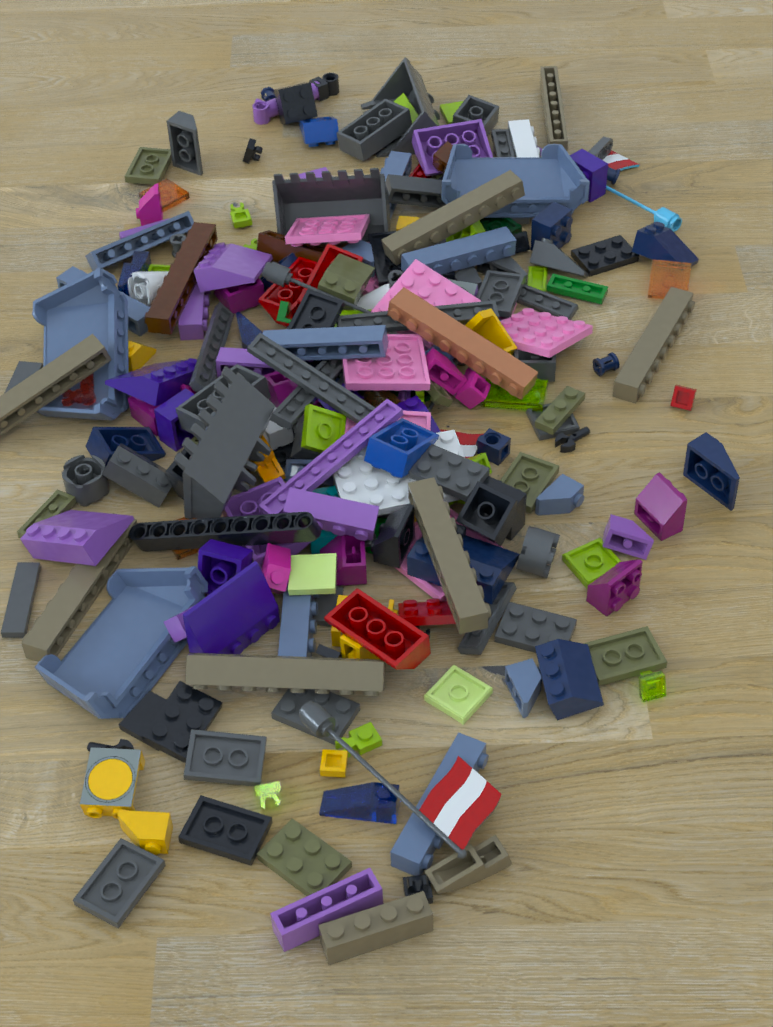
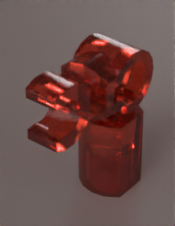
M94 373L80 381V389H76V391L69 389L62 394L63 397H68L62 399L63 406H71L73 403L92 405L96 401L93 390Z

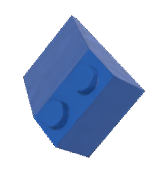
M333 116L299 121L304 144H308L309 147L319 146L321 142H325L326 145L336 144L338 140L336 133L339 130L338 121Z
M401 418L369 437L364 461L370 463L375 468L389 472L394 477L403 478L409 474V470L429 446L435 444L439 435Z

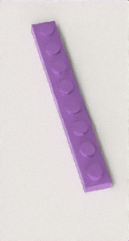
M386 399L259 505L260 511L264 514L283 513L289 487L310 492L315 490L368 445L369 437L404 415L403 409L389 399Z

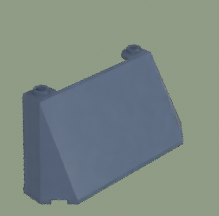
M453 144L441 189V200L448 204L511 170L523 181L525 196L484 218L535 217L552 202L572 209L573 214V211L580 204L583 205L588 200L590 181L584 176L562 144L546 145L542 149L541 157H472V150L468 145Z
M101 267L33 301V318L44 326L43 367L91 334L101 342L111 358L110 362L36 411L41 415L112 421L129 408V395L105 384V380L129 372L128 300L125 294L121 295L115 284L118 282L115 276Z
M196 566L189 568L117 569L107 581V592L112 600L61 661L56 655H45L35 666V669L47 684L97 718H125L142 698L151 691L188 643L187 637L174 643L164 621L199 603L205 598V593H208V583Z

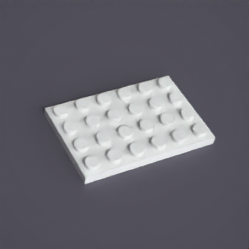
M455 430L436 433L439 435V438L434 445L465 457ZM367 446L332 474L339 498L379 506L378 516L393 513L409 505L408 483L416 481L409 478V474L403 478L394 477L389 472L375 468L370 463L364 461ZM444 493V502L460 500Z

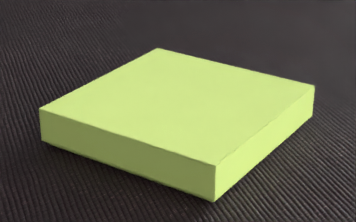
M337 554L291 555V571L288 582L289 596L336 594Z
M453 665L424 695V701L464 725L491 696L493 688Z

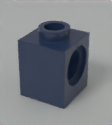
M489 428L476 441L477 455L486 452L488 461L499 466L510 454L511 438Z

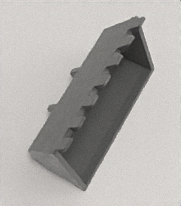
M406 57L401 61L371 101L361 104L363 110L371 109L385 98L394 102L404 93L419 114L409 129L383 147L385 149L376 152V157H389L391 151L412 153L413 155L415 154L412 145L413 130L439 126L438 120H440V115L432 107L434 98L430 93H427L422 76Z
M370 168V175H364L362 169H354V176H348L346 170H338L337 177H332L330 171H322V177L316 178L314 172H306V178L300 179L298 173H290V179L284 180L282 174H274L272 185L277 233L286 235L297 218L370 214V223L362 238L363 241L368 242V234L390 232L389 193L385 183V176L380 174L378 168Z
M224 367L221 375L230 384L229 387H226L220 380L214 385V389L222 397L221 401L212 394L206 400V403L214 411L213 416L204 408L198 414V417L207 426L204 430L197 423H194L190 429L191 433L199 440L198 444L196 445L188 437L182 443V446L191 455L190 458L187 459L180 452L174 458V461L183 470L184 515L188 519L221 517L235 489L241 492L248 491L250 487L245 482L254 486L256 478L246 468L256 472L258 466L250 462V459L262 462L265 457L260 452L269 456L272 451L271 447L261 438L269 424L275 405L252 386L239 372L235 374L228 367Z

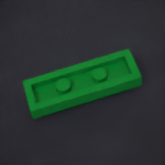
M552 274L546 291L602 305L608 293V286Z

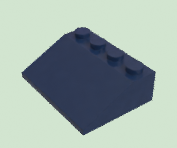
M465 535L462 538L463 550L468 551L470 568H474L476 571V583L483 588L484 602L493 604L518 561L520 554ZM422 536L416 541L407 555V575L441 586Z

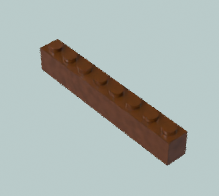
M194 222L191 229L188 230L185 241H182L180 251L176 253L175 260L170 265L168 274L164 276L162 286L158 288L157 295L152 300L149 311L145 313L144 321L147 324L148 332L172 334L197 283L194 269L204 259V256L212 250L218 240L216 224Z

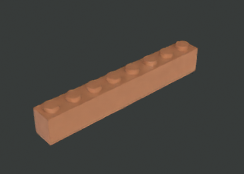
M405 287L389 301L387 315L393 320L416 332L426 341L433 343L442 351L452 355L459 362L472 368L476 373L483 375L495 385L508 391L509 394L522 400L535 385L538 371Z

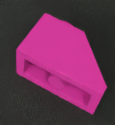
M154 184L139 200V208H136V217L140 219L141 226L163 220L159 184Z
M433 347L426 354L430 380L455 395L467 381L466 377L449 358Z
M268 543L261 570L273 593L281 594L286 592L291 571V549Z

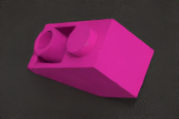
M467 368L464 374L467 381L457 391L455 398L469 409H472L486 399L491 384L475 371Z

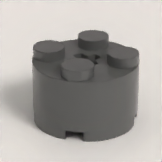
M84 455L75 456L63 466L62 478L67 494L75 496L76 503L83 507L89 506L92 502L98 501L109 494L108 478L102 475L105 464L102 459L91 455L92 458H85Z
M529 526L516 569L547 579L560 535Z

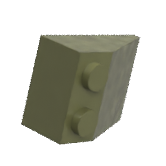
M339 253L326 269L318 284V289L357 305L375 267ZM347 305L343 308L344 310H354V308Z

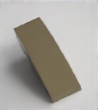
M494 835L474 848L470 843L465 848L467 851L465 858H458V853L455 852L425 870L436 892L442 894L469 886L512 865L509 854L498 837Z

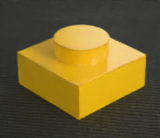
M323 749L320 776L346 778L348 751Z

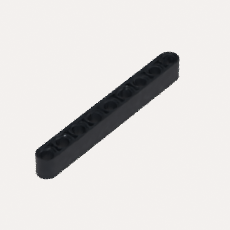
M292 512L137 523L130 529L129 536L140 550L149 552L199 549L210 539L237 546L312 542L320 537L322 531L311 513Z

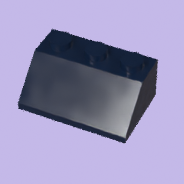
M555 639L535 646L548 705L557 721L604 705L588 644Z

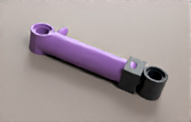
M326 73L322 78L316 77L309 80L314 100L321 102L328 99L329 96H335L339 93V76L336 73ZM257 98L252 105L254 122L256 124H267L270 122V118L279 115L276 98L269 101H262Z

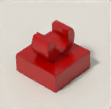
M676 384L670 406L691 411L697 389Z

